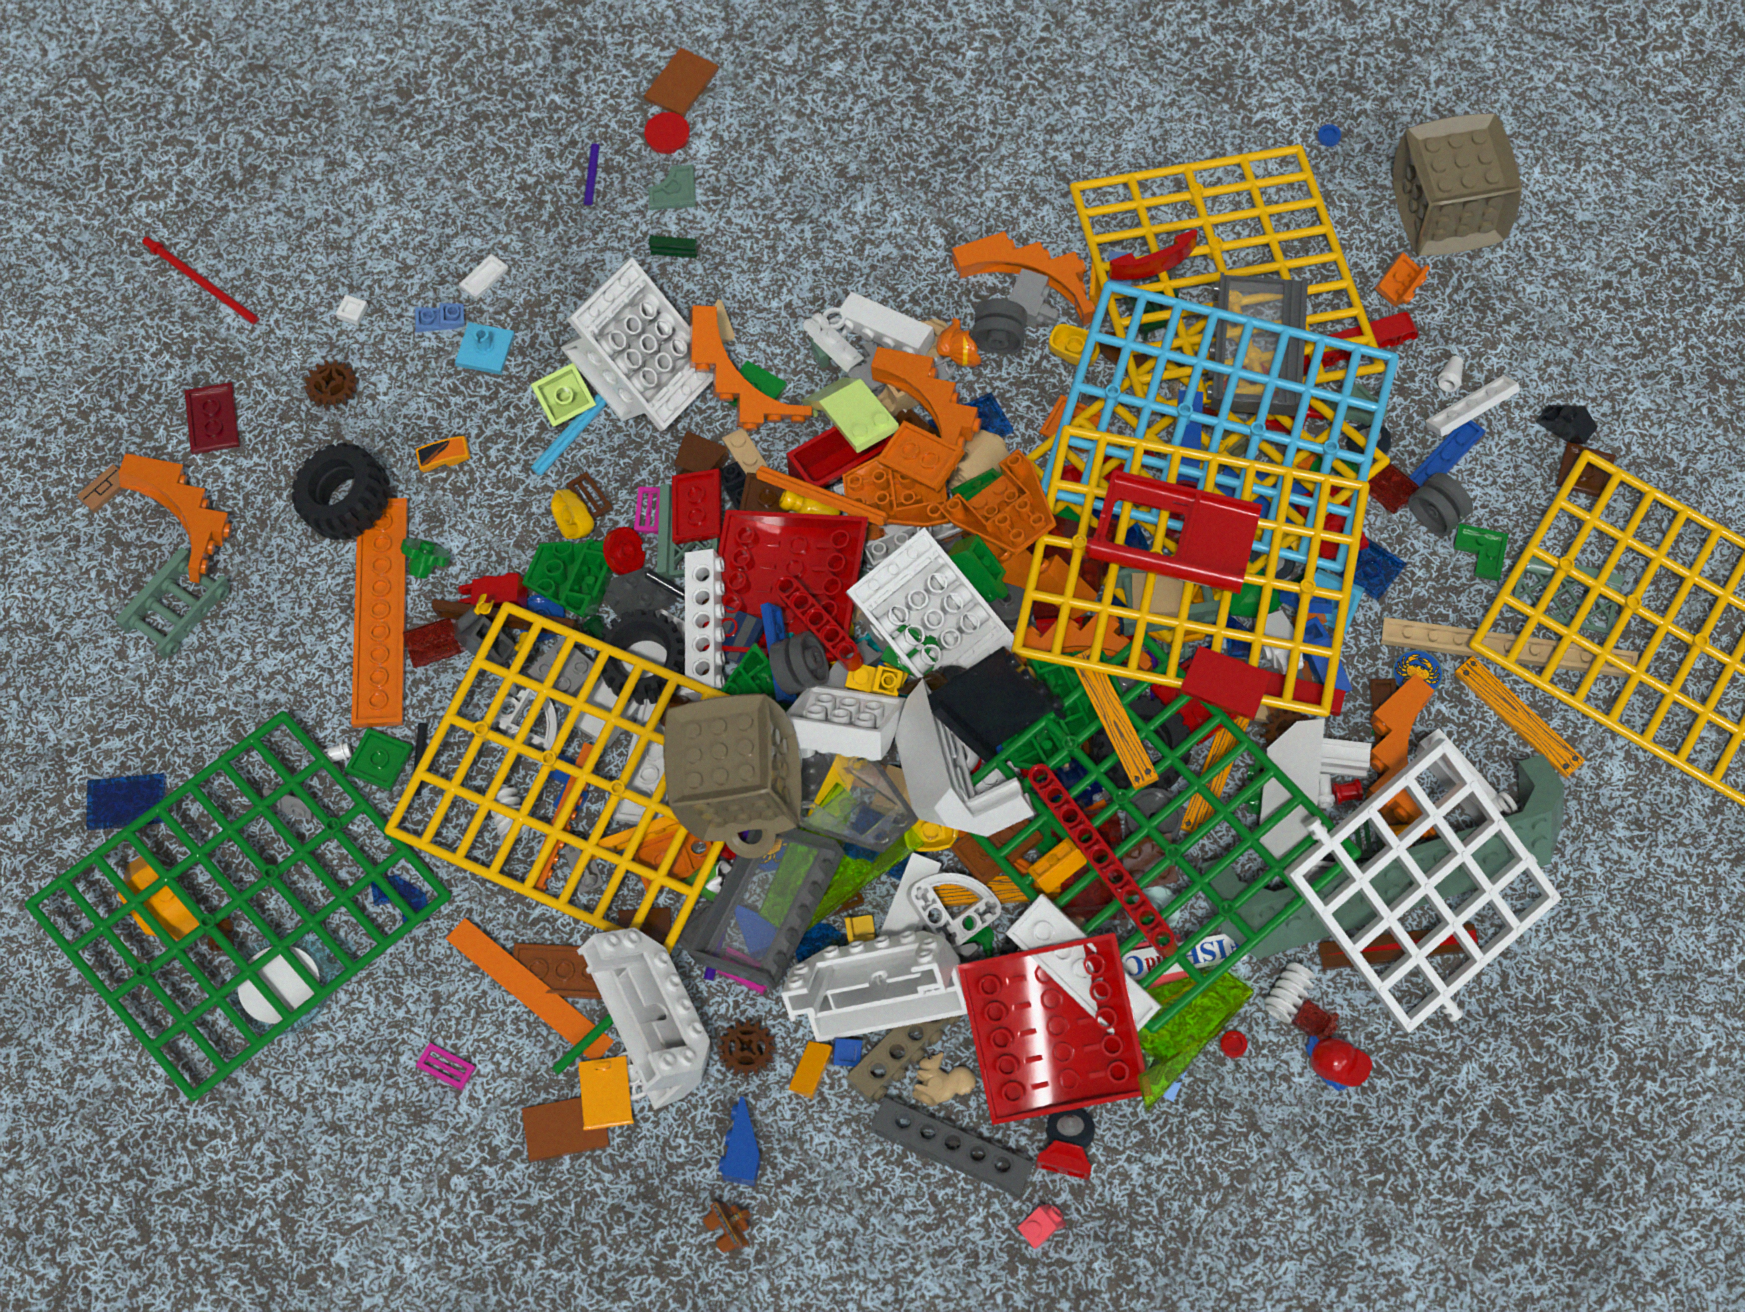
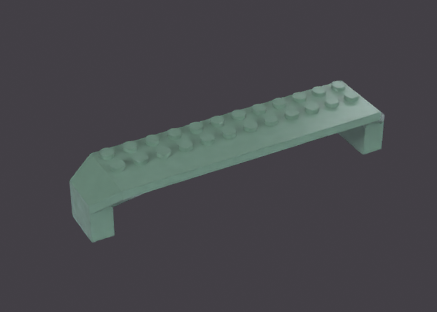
M1541 754L1519 762V798L1525 808L1523 812L1504 817L1526 850L1535 856L1539 867L1551 864L1562 827L1564 813V784L1546 757ZM1481 825L1455 833V835L1462 843ZM1497 832L1471 854L1489 880L1515 858ZM1442 838L1406 849L1424 875L1451 852ZM1221 858L1201 864L1202 875ZM1396 858L1368 881L1387 907L1415 884ZM1367 862L1362 863V864H1359V865H1356V866L1360 869V868L1363 867ZM1460 864L1434 888L1441 898L1445 899L1478 887ZM1231 865L1209 883L1225 901H1232L1250 885L1239 881ZM1342 871L1316 895L1321 902L1349 879L1345 871ZM1318 878L1307 881L1310 886ZM1289 887L1276 892L1261 889L1239 908L1236 913L1256 932L1295 899L1297 895ZM1359 890L1331 914L1343 931L1368 924L1378 916ZM1204 895L1213 916H1215L1219 909ZM1423 896L1408 910L1429 904V902ZM1305 903L1249 953L1255 958L1261 959L1331 935L1309 905ZM1224 921L1219 926L1221 931L1238 945L1247 940L1231 922Z

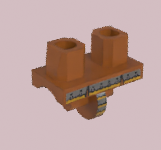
M717 1201L710 1205L712 1211L703 1218V1222L712 1232L720 1227L724 1230L725 1234L716 1240L719 1250L722 1253H728L736 1248L744 1249L750 1244L743 1232L750 1229L746 1222L751 1217L750 1211L746 1209L740 1212L737 1205H733L729 1209L726 1203L719 1204Z

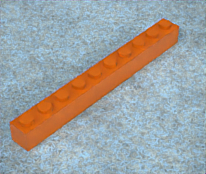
M584 742L575 763L576 767L582 769L594 745ZM574 776L569 778L551 822L552 826L577 779ZM586 782L563 831L570 833L572 827L570 826L571 820L576 818L578 812L575 811L576 807L581 805L583 800L581 795L583 791H587L589 783ZM557 840L533 887L534 889L543 893L546 892L548 886L546 881L551 879L553 875V864H557L560 857L558 852L560 849H563L565 842Z

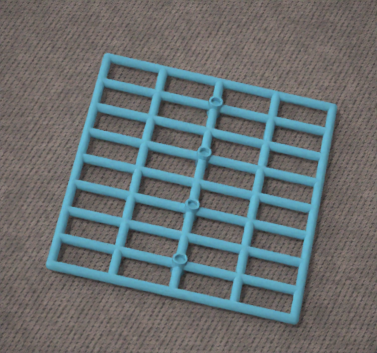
M1106 281L1101 291L1040 484L1046 496L1061 429L1064 425H1070L1080 392L1104 398L1105 404L1097 431H1107L1113 409L1120 402L1142 408L1134 438H1144L1151 412L1155 411L1176 417L1177 423L1171 445H1181L1186 425L1194 421L1214 427L1208 452L1218 453L1225 429L1249 435L1250 441L1245 459L1255 460L1259 443L1264 439L1287 445L1282 466L1292 467L1296 450L1299 448L1322 454L1323 461L1319 473L1329 474L1332 462L1339 458L1361 464L1357 480L1367 482L1399 355L1395 352ZM1111 292L1137 298L1125 339L1099 332ZM1147 301L1173 307L1161 348L1135 341ZM1182 309L1208 316L1196 357L1170 350ZM1218 319L1244 325L1232 366L1206 359ZM1253 328L1280 334L1268 375L1242 368ZM1289 337L1316 343L1305 384L1278 378ZM1096 342L1122 348L1112 382L1106 389L1083 383ZM1325 345L1352 352L1341 393L1314 387ZM1131 351L1158 357L1145 399L1120 392V386ZM1361 355L1388 361L1377 402L1351 396ZM1167 360L1193 366L1183 403L1178 407L1155 401ZM1203 369L1229 375L1218 417L1193 411L1192 405ZM1239 378L1265 384L1256 420L1251 426L1227 420ZM1275 387L1302 394L1290 436L1266 430L1265 421ZM1311 396L1338 403L1330 435L1325 444L1300 438ZM1348 406L1375 412L1364 454L1339 448L1338 440ZM1070 436L1068 445L1090 451L1080 481L1081 484L1088 485L1097 441ZM1107 445L1105 455L1126 460L1123 472L1129 473L1134 448L1130 447V450H1125ZM1143 454L1141 464L1163 469L1160 480L1166 482L1171 455L1167 454L1166 460ZM1204 461L1202 469L1180 464L1178 474L1199 479L1197 489L1203 490L1209 462ZM1241 469L1239 479L1217 473L1215 483L1236 488L1233 498L1240 499L1246 469ZM1279 475L1276 488L1257 483L1253 484L1252 493L1273 498L1267 517L1269 520L1275 521L1284 477ZM1316 483L1312 498L1291 492L1290 503L1309 507L1305 523L1306 527L1313 528L1321 483ZM1058 489L1056 499L1083 506L1085 494H1076ZM1354 490L1350 507L1328 502L1326 512L1347 517L1342 534L1351 535L1359 490ZM1095 499L1093 509L1102 511L1104 501ZM1117 501L1115 503L1112 514L1120 515L1123 502ZM1132 508L1130 518L1157 525L1160 510L1151 508L1150 513ZM1169 518L1167 528L1182 531L1184 522ZM1264 529L1261 542L1254 540L1251 550L1269 554L1273 531ZM1302 536L1298 551L1281 547L1279 557L1306 564L1311 538ZM1339 545L1335 561L1318 557L1316 567L1338 573L1342 572L1347 559L1349 545Z

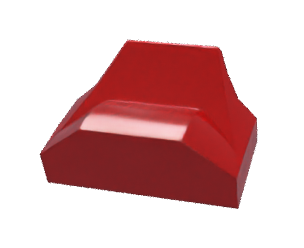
M1055 1140L1046 1150L1038 1154L1036 1168L1089 1181L1092 1166L1088 1162L1082 1146Z

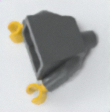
M482 594L479 597L476 608L472 607L459 618L456 626L457 632L454 635V638L474 657L492 625L485 616H481V614L490 613L494 604V600L491 603L484 602L487 594ZM499 631L485 659L502 665L505 660L517 655L528 632H522L519 636V642L515 644Z

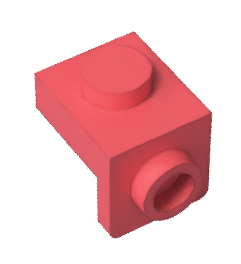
M1046 1204L1039 1206L1017 1228L1032 1247L1037 1249L1057 1230L1064 1228L1066 1223L1062 1219L1063 1215L1058 1208Z

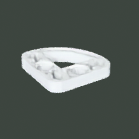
M513 683L491 725L493 728L499 725L500 730L511 739L516 736L520 728L514 725L515 721L531 695L535 698L538 693L526 688V691L521 690L517 695L520 701L518 702L515 699L517 694L516 686L521 687V685ZM549 697L546 698L542 706L547 721L545 738L543 739L529 732L523 743L529 745L530 740H532L531 745L539 749L543 746L544 751L551 749L558 735L557 716ZM507 704H512L515 706V711L512 714L506 715L502 713V708ZM518 753L519 755H521V756H523V757H525V758H527V759H529V760H531V761H533V762L541 763V762L536 761V760H534V759H532V758H530V757H527V756H525V755H523V754Z
M957 873L934 874L917 880L907 889V899L927 931L946 938L944 932L946 934L951 933V943H949L951 947L960 946L994 921L1001 913V904L993 892L981 882L966 875ZM940 884L960 886L972 892L979 900L951 919L932 887ZM916 889L924 890L922 894L923 899H916L915 895L918 893ZM932 901V904L925 906V902ZM985 903L992 904L991 913H984L981 916L977 914L986 909ZM933 908L940 914L939 921L935 924L931 923L928 919V913ZM965 916H970L974 921V926L969 931L965 930L962 925ZM943 926V927H942L943 930H937V931H936V928H939V927Z

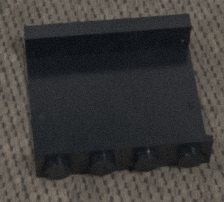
M1004 646L927 696L932 714L985 763L997 755L995 751L997 746L1051 711H1054L1055 716H1059L1063 721L1066 719L1063 710L1065 704L1058 694L1054 695L1044 680L1039 681L1031 667H1025L1019 656L1015 652L1011 653Z

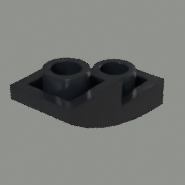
M738 461L719 470L721 471V485L735 510H739L746 474Z

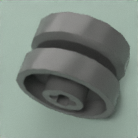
M995 298L980 302L975 308V325L973 326L972 339L980 350L987 353L1013 354L1020 351L1024 346L1027 311L1017 302L1008 299Z
M1444 473L1433 474L1424 483V486H1420L1409 497L1408 501L1415 518L1438 536H1447L1458 526V522H1462L1473 512V503L1466 490L1455 479Z
M1005 583V586L1008 588V596L1003 599L996 597V600L990 603L987 602V604L1010 632L1013 633L1016 630L1025 589ZM1033 600V602H1032V607H1031V611H1030V615H1029V620H1028L1027 626L1030 624L1031 619H1032V616H1033V612H1034V607H1033V605H1034V600Z
M810 631L793 635L791 639L784 638L775 641L770 646L769 661L771 670L777 684L786 694L795 695L805 691L807 688H815L827 682L829 675L827 657L820 641Z
M1150 788L1140 791L1131 799V802L1149 820L1173 800L1175 796L1164 789ZM1178 808L1156 827L1161 834L1171 832L1172 844H1174L1179 836L1182 826V808ZM1127 812L1125 813L1123 828L1127 836L1132 835L1140 826Z

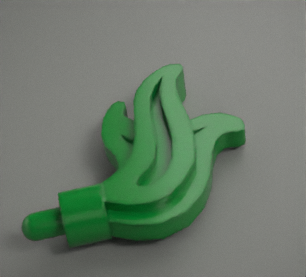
M971 917L966 918L965 926L963 927L969 931L974 926ZM986 926L962 943V945L979 942L983 947V953H986V957L990 958L992 957L991 952L994 951V932Z

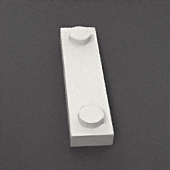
M1502 375L1427 419V428L1441 437L1450 434L1454 429L1519 392V384L1509 377Z

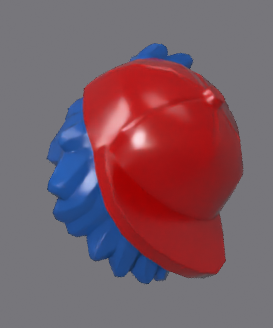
M1316 1035L1309 1037L1306 1052L1310 1056L1311 1066L1316 1075L1320 1076L1328 1086L1332 1085L1337 1091H1341V1089L1345 1090L1348 1087L1360 1086L1367 1080L1372 1070V1061L1367 1054L1354 1048L1349 1042L1337 1037H1329L1319 1040Z

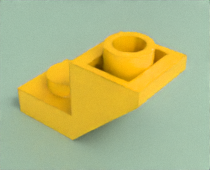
M862 665L856 671L847 672L844 687L861 692L898 697L897 688H900L903 671L880 665L876 668Z

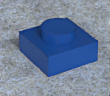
M834 1038L832 1065L856 1067L860 1063L862 1040Z

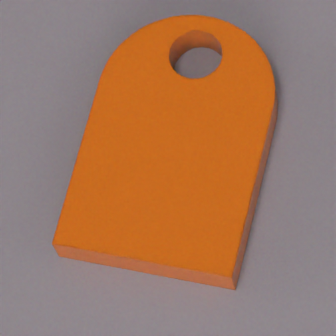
M676 831L641 842L633 856L634 861L657 871ZM688 831L667 876L680 882L685 881L694 871L702 867L712 846L711 841H702ZM704 843L707 847L703 853L696 854L692 851L694 844ZM640 876L647 892L652 880ZM661 885V887H660L659 890H661V889H663V888H666V887L663 886V885Z

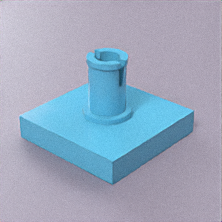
M468 322L455 360L456 366L502 375L515 336L514 331Z
M1318 569L1315 573L1314 581L1316 586L1341 591L1342 578ZM1356 584L1352 586L1345 634L1349 630L1365 588ZM1332 600V614H1325L1327 623L1324 624L1335 628L1339 601Z

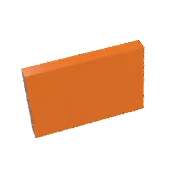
M903 421L877 461L880 465L938 493L965 452L962 448Z

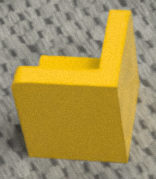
M872 915L845 918L849 944L854 941L868 942L876 939Z

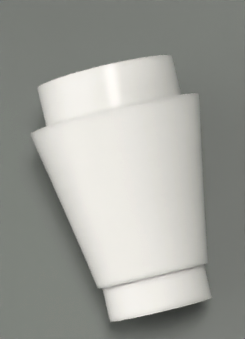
M1452 356L1439 374L1437 380L1442 390L1454 392L1461 386L1464 363L1462 358Z

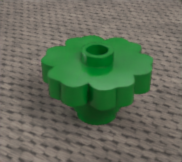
M403 539L400 547L401 553L410 558L408 564L410 568L409 573L422 579H427L428 575L432 574L435 565L447 566L451 557L449 555L450 552L445 548L422 539Z

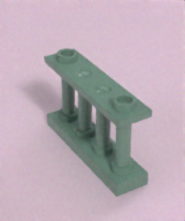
M183 547L178 549L115 618L119 627L127 634L132 629H138L159 645L156 649L164 660L169 655L172 656L178 651L180 643L219 600L221 601L226 598L230 589V585L223 575L214 582L202 574L199 583L208 590L199 600L176 585V581L182 575L187 574L189 576L188 565L191 555ZM165 593H172L192 608L183 618L179 617L159 603V600ZM149 611H155L175 625L166 637L143 621V617Z
M1123 568L1118 571L1115 589L1124 588L1127 607L1133 609L1132 573L1147 572ZM1201 585L1204 602L1190 604L1187 620L1207 624L1215 623L1220 600H1214L1212 588ZM1122 618L1124 636L1134 635L1137 620ZM1147 622L1145 633L1175 628Z

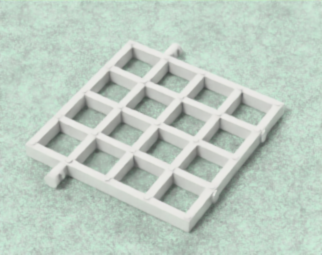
M1438 738L1331 832L1327 833V828L1321 825V820L1318 816L1309 819L1304 827L1307 831H1311L1310 835L1314 840L1317 839L1318 843L1284 871V874L1400 1028L1408 1033L1414 1030L1440 1006L1443 1013L1447 1014L1450 1022L1460 1019L1464 1012L1460 1007H1457L1456 1001L1450 997L1562 899L1537 865L1538 861L1535 856L1526 850L1478 784L1477 776L1468 770L1449 742L1442 738ZM1442 756L1460 782L1433 805L1415 778ZM1405 788L1423 814L1396 837L1378 813V810ZM1470 794L1488 820L1461 843L1443 816ZM1368 820L1386 844V847L1359 869L1340 843ZM1433 826L1451 852L1424 875L1406 848ZM1497 832L1515 858L1489 880L1471 854ZM1330 852L1349 879L1321 902L1303 878V875ZM1396 858L1415 884L1387 907L1368 881ZM1461 864L1479 890L1452 912L1434 887ZM1525 870L1542 893V896L1516 918L1499 892ZM1359 890L1378 916L1350 940L1331 914ZM1424 896L1442 922L1415 945L1397 919ZM1489 902L1506 927L1482 949H1479L1462 924ZM1385 929H1388L1406 954L1378 977L1360 951ZM1452 934L1470 959L1443 982L1425 957ZM1416 966L1434 991L1406 1015L1388 989Z

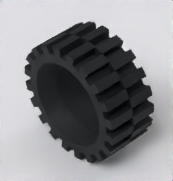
M635 609L634 616H629L628 611L621 614L623 620L618 622L614 618L610 621L612 626L610 630L604 627L601 632L604 640L598 638V640L624 651L637 642H656L667 651L666 660L662 667L685 676V643L680 630L678 631L676 624L673 621L669 622L667 616L662 613L657 618L655 611L649 609L647 615H643L641 609ZM596 651V659L600 651ZM609 656L601 674L607 687L611 688L613 694L618 697L629 676L620 669L621 660ZM655 674L650 677L639 678L627 702L630 703L631 698H634L636 704L644 705V699H649L650 704L657 703L656 697L662 693L668 680ZM677 684L674 692L680 688L679 684Z

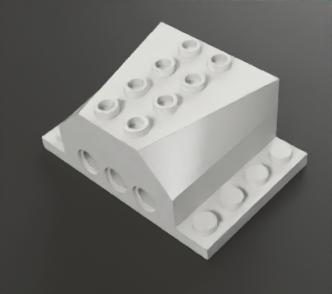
M633 257L626 260L566 319L578 335L563 345L561 349L623 421L645 413L659 431L665 430L713 380V369H710L708 372L695 371V368H689L690 327Z
M925 527L845 592L861 611L858 616L878 647L884 652L887 645L890 646L899 657L897 660L905 665L915 676L908 675V681L918 679L919 677L922 678L923 674L932 666H934L932 671L938 670L940 666L945 667L948 665H957L967 670L1002 646L1011 652L1014 635ZM903 624L908 626L901 633L896 631ZM908 628L918 632V642L910 635ZM925 635L928 637L932 635L936 637L939 647L933 644L924 646L921 643L924 641ZM914 648L920 650L910 659L906 656ZM924 649H931L929 656L935 658L936 662L929 658Z

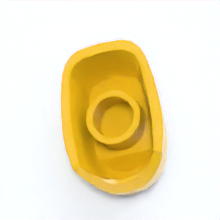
M1058 324L1051 332L1048 349L1057 357L1078 366L1089 331L1072 325ZM1098 342L1095 343L1088 367L1093 366L1098 360L1100 352Z
M570 489L556 490L551 500V511L565 539H578L589 536L595 523L588 512L587 506Z
M918 816L906 819L902 826V836L906 848L920 852L939 851L950 848L959 833L958 829L920 820Z

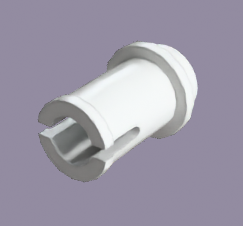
M341 741L337 746L322 750L332 763L343 759L348 761V758L352 757V750L348 742L343 743Z
M1320 774L1318 807L1330 808L1335 801V796L1332 795L1331 775Z

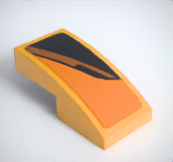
M465 436L439 440L415 449L419 469L423 473L444 464L449 467L471 458Z

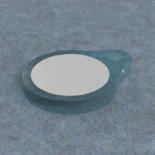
M299 939L289 947L323 987L346 969L340 962L337 964H330L328 962L330 955L333 954L322 941ZM264 940L252 946L242 956L251 964L273 946L268 940ZM335 940L355 962L354 953L349 945L342 940ZM278 955L257 972L291 1012L314 994L281 955ZM236 965L232 970L230 979L241 972ZM246 980L229 994L233 1008L252 1030L263 1035L282 1020V1017L249 980ZM332 994L279 1036L295 1034L310 1026L322 1014Z

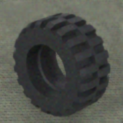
M337 443V446L334 444L325 446L324 450L319 449L314 452L312 458H307L304 461L305 465L303 468H299L297 471V480L293 481L292 486L294 490L292 492L294 509L299 514V517L319 535L328 537L330 540H339V538L347 540L351 539L352 535L355 537L362 535V531L365 529L370 530L374 526L373 523L376 520H380L383 516L381 512L387 508L389 503L387 497H390L391 488L389 487L390 480L386 470L364 448H360L356 444ZM355 478L352 489L347 496L335 504L328 505L333 490L343 481Z
M1139 695L1137 700H1133L1128 704L1146 724L1167 707L1161 704V699L1154 697L1151 701L1145 695ZM1180 713L1177 715L1173 714L1153 731L1171 750L1176 748L1191 734L1189 726L1182 724L1185 719ZM1102 726L1094 733L1090 741V747L1093 749L1090 757L1093 762H1097L1096 765L1100 764L1115 751ZM1191 749L1180 757L1186 766L1192 756L1190 753ZM1120 760L1104 773L1119 789L1126 790L1132 785ZM1171 765L1158 776L1159 780L1148 784L1143 790L1157 788L1166 791L1167 788L1170 789L1177 782L1181 775Z

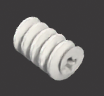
M502 784L494 800L518 811L521 807L518 805L521 802L520 797L515 796L518 793L517 788H509L508 785ZM491 810L494 824L497 827V833L500 836V841L503 842L514 820ZM523 824L516 839L526 833L530 827Z
M1293 962L1288 963L1287 971L1282 972L1281 979L1277 980L1275 984L1276 988L1271 989L1270 996L1266 997L1264 1001L1265 1009L1273 1017L1285 1023L1292 1022V1019L1287 1015L1288 1013L1292 1015L1297 1014L1293 1004L1296 1006H1302L1303 1004L1298 996L1308 997V993L1304 988L1313 989L1314 985L1309 979H1316V976L1309 969Z

